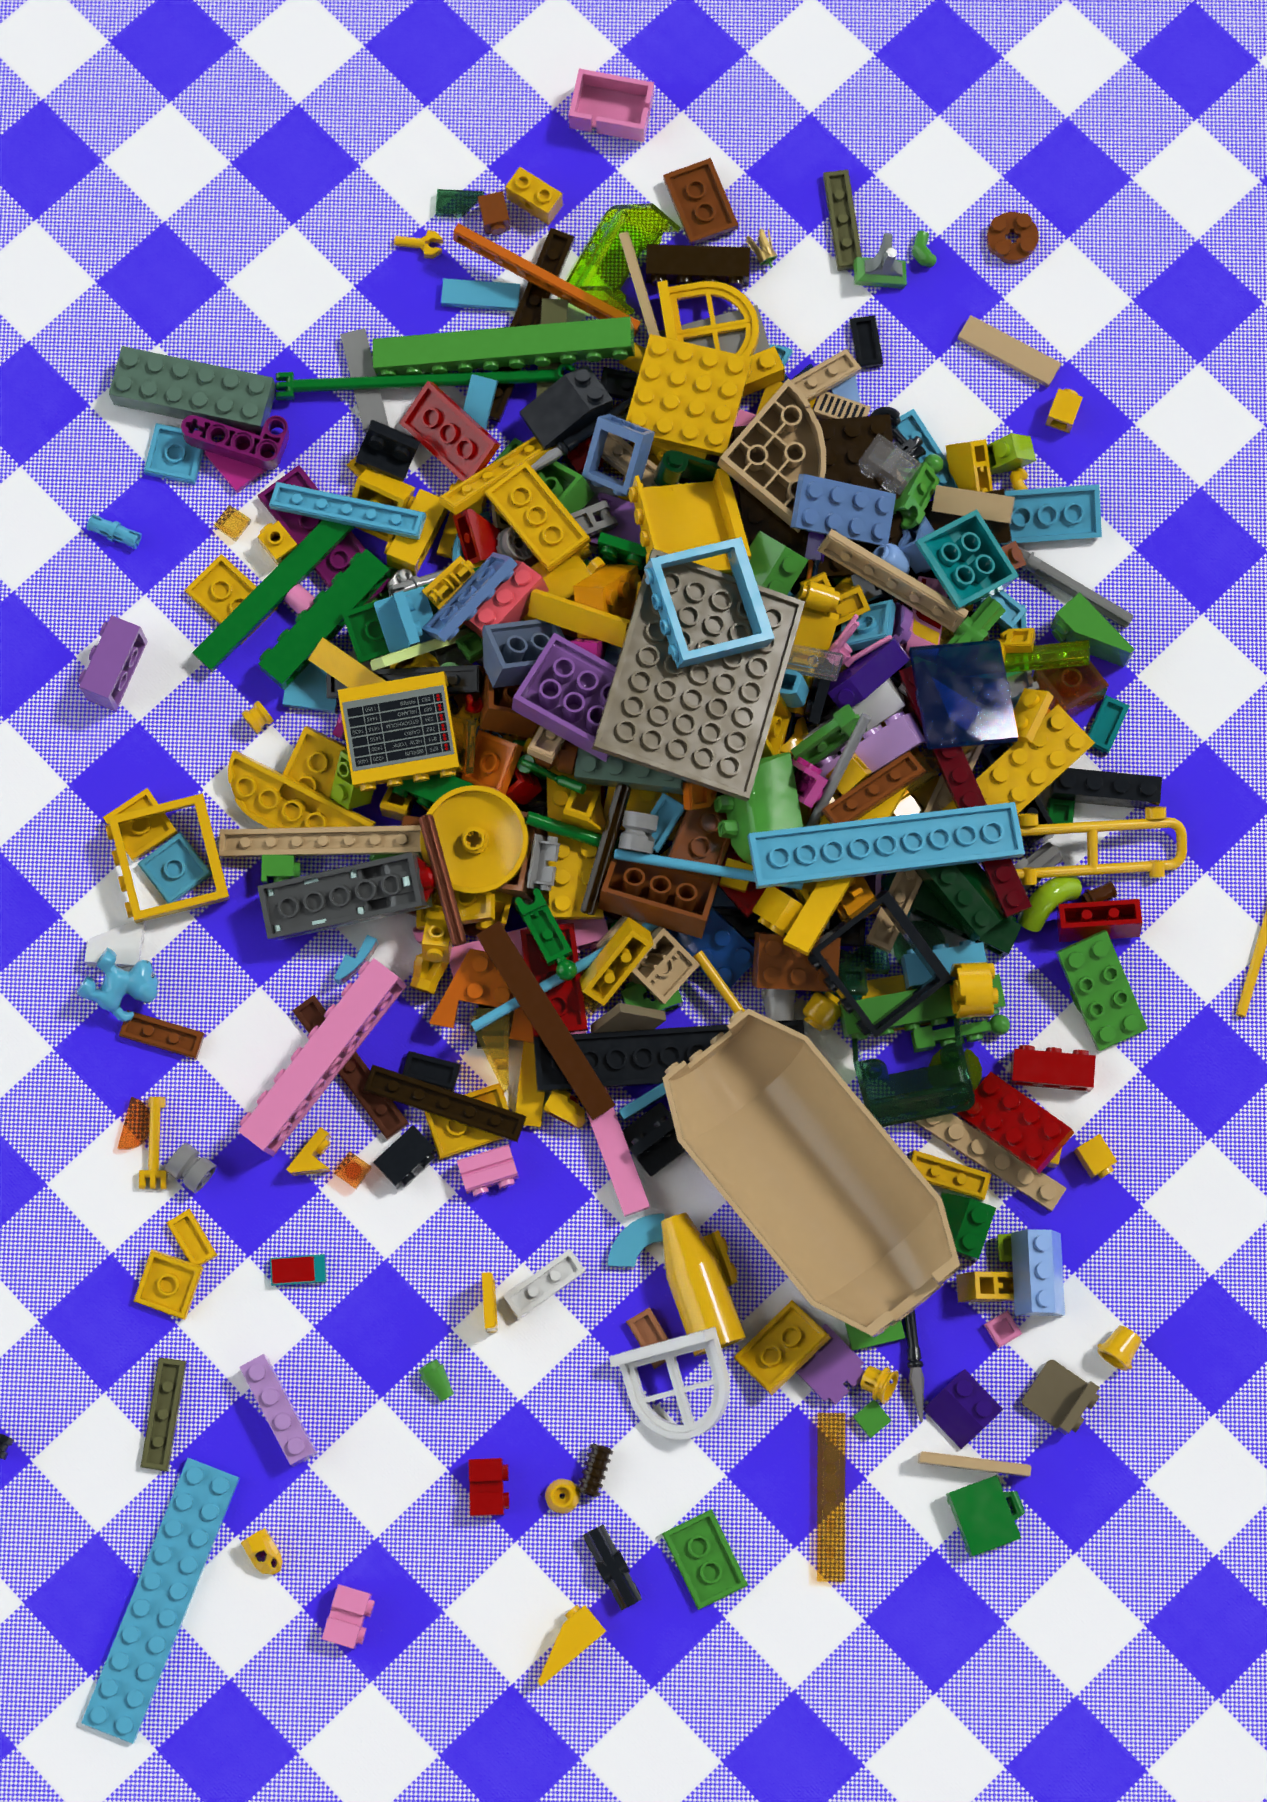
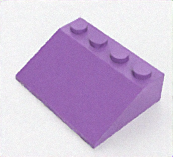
M553 633L515 693L512 710L607 762L610 755L593 750L592 746L616 667L560 635Z

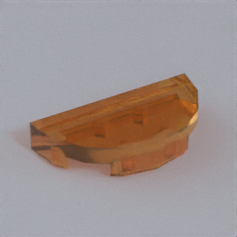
M132 1096L117 1147L118 1150L137 1148L149 1137L150 1111L141 1100Z

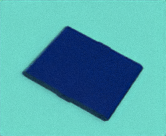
M999 640L909 648L916 687V700L920 709L926 747L928 749L1018 741L1011 702V689L1007 681Z

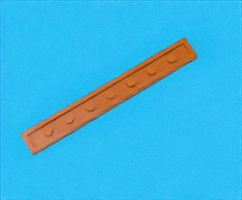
M459 223L456 225L453 232V241L560 299L568 300V303L598 319L630 317L634 326V338L636 337L641 321Z

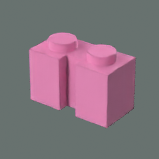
M338 1584L322 1639L356 1649L357 1643L362 1645L367 1628L363 1627L366 1616L371 1617L375 1601L371 1600L372 1594Z

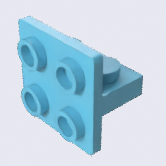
M424 587L406 592L400 591L394 593L391 597L374 602V608L390 653L435 639L429 637L421 629L433 617L429 600L422 592Z

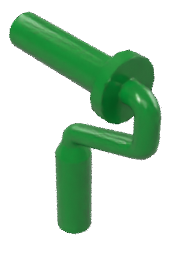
M523 755L518 760L517 768L522 773H531L541 780H546V777L556 781L558 785L580 794L586 792V784L564 775L554 774L536 764L535 759L530 755Z

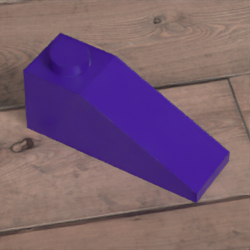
M894 637L832 677L828 694L839 709L847 704L852 708L866 699L910 660V657Z

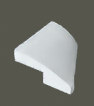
M131 921L89 938L84 962L87 966H96L98 959L108 947L117 955L116 966L133 967L141 958L146 921L139 923Z

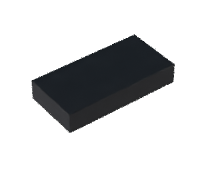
M876 316L850 318L849 324L855 359L860 365L861 370L883 367Z
M408 1051L402 1074L450 1091H455L461 1064Z

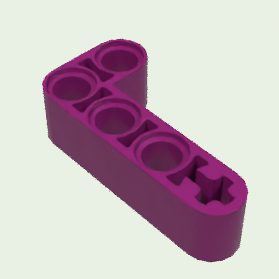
M196 415L187 416L181 423L184 440L190 446L265 470H272L279 466L289 440L287 421L283 417L276 415L266 420L260 436ZM277 427L283 429L282 433L278 435L270 433L272 429ZM218 435L225 437L221 442L212 441ZM242 443L250 445L246 450L237 449L238 445ZM266 451L275 453L271 458L262 457V454Z

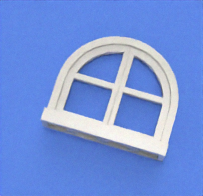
M715 1327L609 1356L611 1367L620 1366L627 1394L635 1413L649 1429L663 1437L684 1440L699 1436L713 1428L726 1410L730 1395V1379ZM705 1349L713 1379L684 1387L676 1356ZM665 1360L674 1390L645 1397L637 1367ZM714 1385L710 1407L700 1419L694 1422L686 1392ZM675 1395L683 1424L671 1423L661 1418L648 1402Z

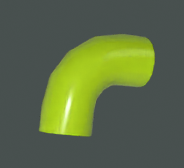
M1055 877L1038 887L1028 898L1032 907L1020 912L1017 918L1018 923L1029 931H1041L1047 918L1058 907V904L1074 901L1079 898L1082 892V885L1078 877Z

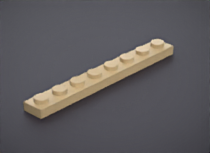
M420 825L220 829L219 856L405 854L410 852L422 854L420 849L421 827Z

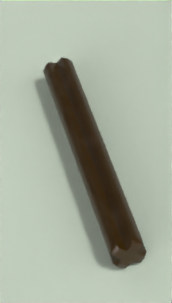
M618 784L614 792L580 909L582 913L594 915L597 910L601 889L631 793V787Z

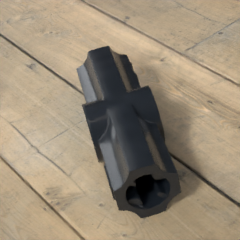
M604 1524L583 1535L584 1541L596 1560L594 1563L604 1583L608 1584L621 1611L642 1600L641 1594L629 1574L630 1570L620 1550L616 1549Z

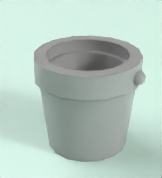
M761 990L766 1017L774 1021L794 1020L796 990Z

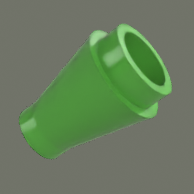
M434 1359L418 1370L421 1374L419 1378L438 1397L440 1402L454 1394L443 1363L440 1364L437 1359Z

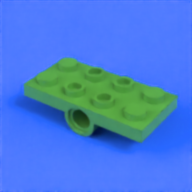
M1106 930L1100 931L1056 952L1070 985L1071 998L1077 1010L1082 1014L1098 1051L1104 1050L1148 1029Z

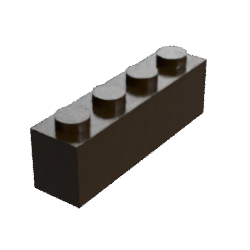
M647 244L646 283H651L653 286H658L657 282L665 280L668 281V284L677 285L701 281H716L728 284L736 289L749 286L750 247Z

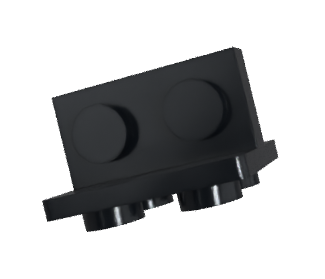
M371 420L355 461L403 482L420 441L415 437Z
M661 1102L623 1130L629 1150L650 1177H653L686 1151L677 1140L672 1115Z

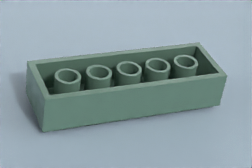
M121 346L109 396L116 406L183 420L187 416L196 415L240 430L254 432L260 436L266 420L270 417L276 394V385L273 377Z

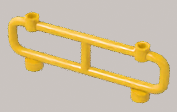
M1165 806L1145 807V819L1038 824V814L1035 813L1017 814L1021 836L1087 833V865L1024 867L1016 869L1022 885H1036L1037 878L1149 872V877H1165V871L1177 869L1183 864L1187 856L1186 828L1176 818L1167 817ZM1172 828L1176 832V855L1171 860L1098 864V832Z

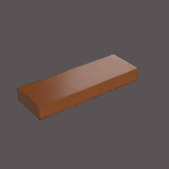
M134 1012V1017L131 1021L123 1022L119 1036L197 1060L205 1033Z

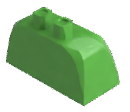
M789 752L760 759L748 801L726 794L720 795L714 800L715 811L717 813H726L727 820H722L718 824L719 837L730 838L737 855L748 864L752 865L747 837L749 833L803 827L791 753Z

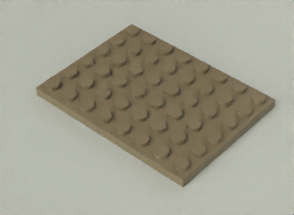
M652 549L648 561L650 558L667 555L668 553ZM693 562L662 569L688 651L753 635L734 576ZM644 572L592 749L748 801L805 601L757 585L775 637L767 647L677 669L672 655L669 656V642L667 636H664L661 632V617L659 611L653 607L651 598L653 593L650 585H647L645 582L646 574Z

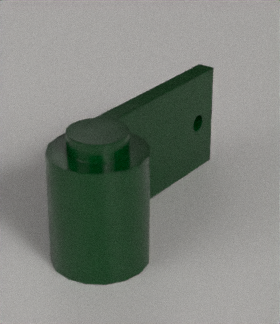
M670 450L664 453L653 478L658 486L678 484L681 477L695 482L713 481L716 470L720 469V467L717 465L718 463ZM729 475L730 480H731V484H732V486H733V484L735 483L736 480H734V479Z

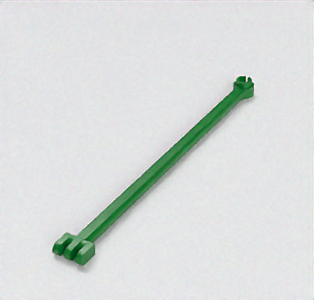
M562 364L557 369L315 379H294L293 372L276 373V380L286 382L276 383V390L283 391L276 392V400H294V392L422 388L427 381L433 382L438 387L469 386L472 374L498 380L497 385L555 383L563 377L562 371L568 370L572 372L575 371V368L570 364Z

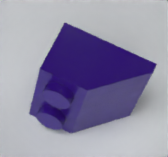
M966 1369L962 1370L923 1408L930 1418L960 1449L967 1445L1004 1410Z

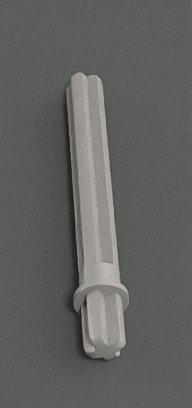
M1019 547L1027 564L1023 566V571L1025 569L1029 570L1072 597H1075L1080 592L1100 614L1124 628L1129 626L1133 619V614L1034 556V552L1029 553Z

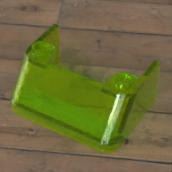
M653 203L614 205L603 215L569 275L567 282L626 314H633L635 310L626 303V294L620 290L630 271L619 234L626 231L630 234L638 259L642 250H647V244H660L663 233L679 232L681 227Z

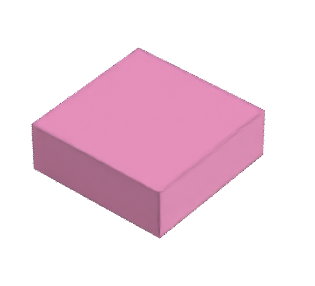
M1008 1310L984 1324L997 1348L1022 1335Z

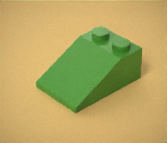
M1080 592L1056 612L1050 627L1053 636L1060 643L1064 642L1068 647L1121 667H1125L1128 664L1135 650Z

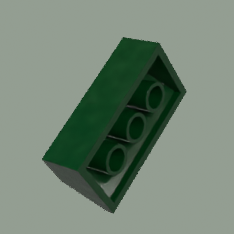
M977 862L915 870L972 942L981 938L1005 917L985 871Z

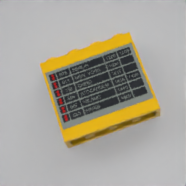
M444 671L338 690L352 785L355 788H360V791L375 790L376 785L387 783V787L400 786L403 784V780L413 779L414 782H423L430 780L429 776L440 774L441 778L455 776L456 771L462 770L458 760L447 692V675Z

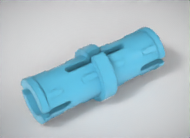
M92 514L87 523V530L101 534L111 542H121L136 549L141 541V533L121 526V523L118 521H108Z

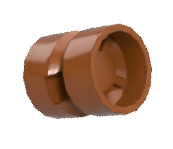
M565 740L552 764L536 758V764L548 770L556 767L558 772L573 775L578 746Z

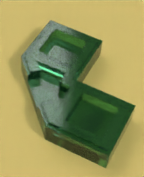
M861 945L847 961H844L839 966L838 977L851 995L866 996L868 992L866 973H889L888 952L875 946Z

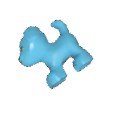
M107 947L96 965L105 973L101 988L96 989L94 979L87 976L79 986L77 994L82 998L97 1002L98 1006L110 1011L118 1020L127 1023L133 1019L134 1012L123 1011L120 1007L123 996L127 993L135 1000L150 1003L157 997L159 981L154 974L152 963L147 960L138 961L129 971L118 968L115 964L117 955Z

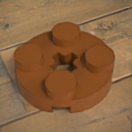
M1006 212L993 218L986 236V243L990 253L993 256L995 254L1002 262L1007 264H1018L1026 261L1035 251L1039 240L1038 229L1031 216L1019 212ZM1009 233H1015L1019 238L1016 239V243H1011V240L1006 239L1005 236H1008Z

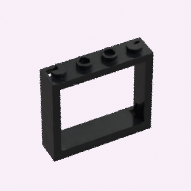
M884 890L817 940L809 953L810 956L807 958L816 971L820 969L826 978L823 981L829 990L833 993L836 991L842 998L839 1001L842 1008L848 1014L853 1013L858 1022L855 1024L864 1036L868 1034L874 1038L878 1037L952 979L949 972L891 893ZM878 906H881L932 975V978L872 1023L820 951Z

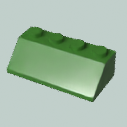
M760 530L749 546L751 552L750 564L757 585L788 595L808 559Z

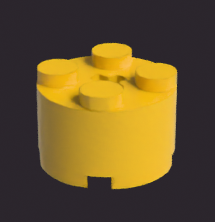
M987 962L952 964L950 975L955 977L953 985H950V999L952 1011L954 1014H957L956 1018L988 1017L993 1015L994 1004H998L999 1000L998 989L993 988L992 979L995 978L994 964Z

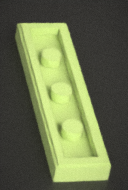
M471 629L459 630L454 638L445 642L432 639L373 659L370 662L372 671L454 644L456 640L471 632Z

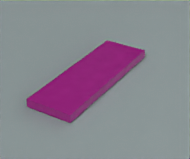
M300 465L276 481L319 490ZM275 482L257 496L273 518L282 524L297 545H299L322 520L271 509L269 503L276 485ZM351 531L314 570L327 587L330 588L332 585L331 581L340 571L344 573L350 566L349 562L352 557L358 552L362 553L365 548ZM389 579L368 600V604L379 597L380 593L383 594L388 590L387 584Z

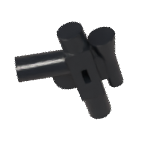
M897 428L892 430V437L895 442L893 445L895 465L901 464L906 468L917 458L926 455L925 449L921 446L923 441L919 436L907 440Z

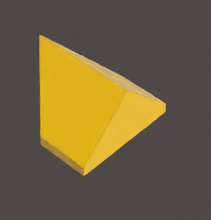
M588 787L584 794L571 791L563 811L562 822L602 835L606 816L599 798L600 791Z

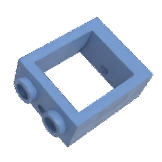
M611 414L599 416L582 476L589 479L590 484L594 486H606L613 489L612 492L614 494L627 497L629 495V487H632L635 476L639 475L640 481H642L655 432ZM608 432L635 443L625 481L598 471Z

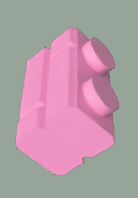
M509 1144L457 1160L466 1193H472L473 1197L488 1193V1188L499 1185L500 1189L515 1184L514 1180L519 1178Z

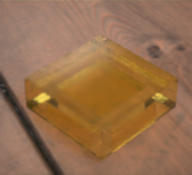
M229 504L214 524V527L236 542L251 523V519Z

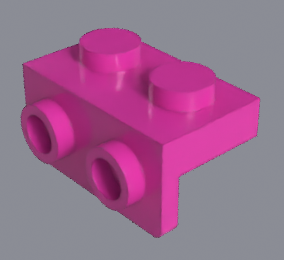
M803 758L792 759L793 766L797 768L794 776L798 799L801 803L812 808L814 803H817L822 797L823 788L828 780L820 776L823 770Z

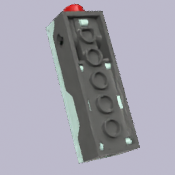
M410 852L257 887L267 938L282 940L433 907L431 895L436 888L432 868L424 862L422 854Z

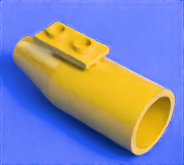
M687 1212L662 1220L661 1228L666 1279L686 1335L715 1327L721 1348L746 1339L728 1288L737 1283V1270L735 1265L730 1262L727 1254L728 1245L725 1238L721 1237L719 1230L702 1236ZM705 1349L693 1352L694 1357L706 1354Z

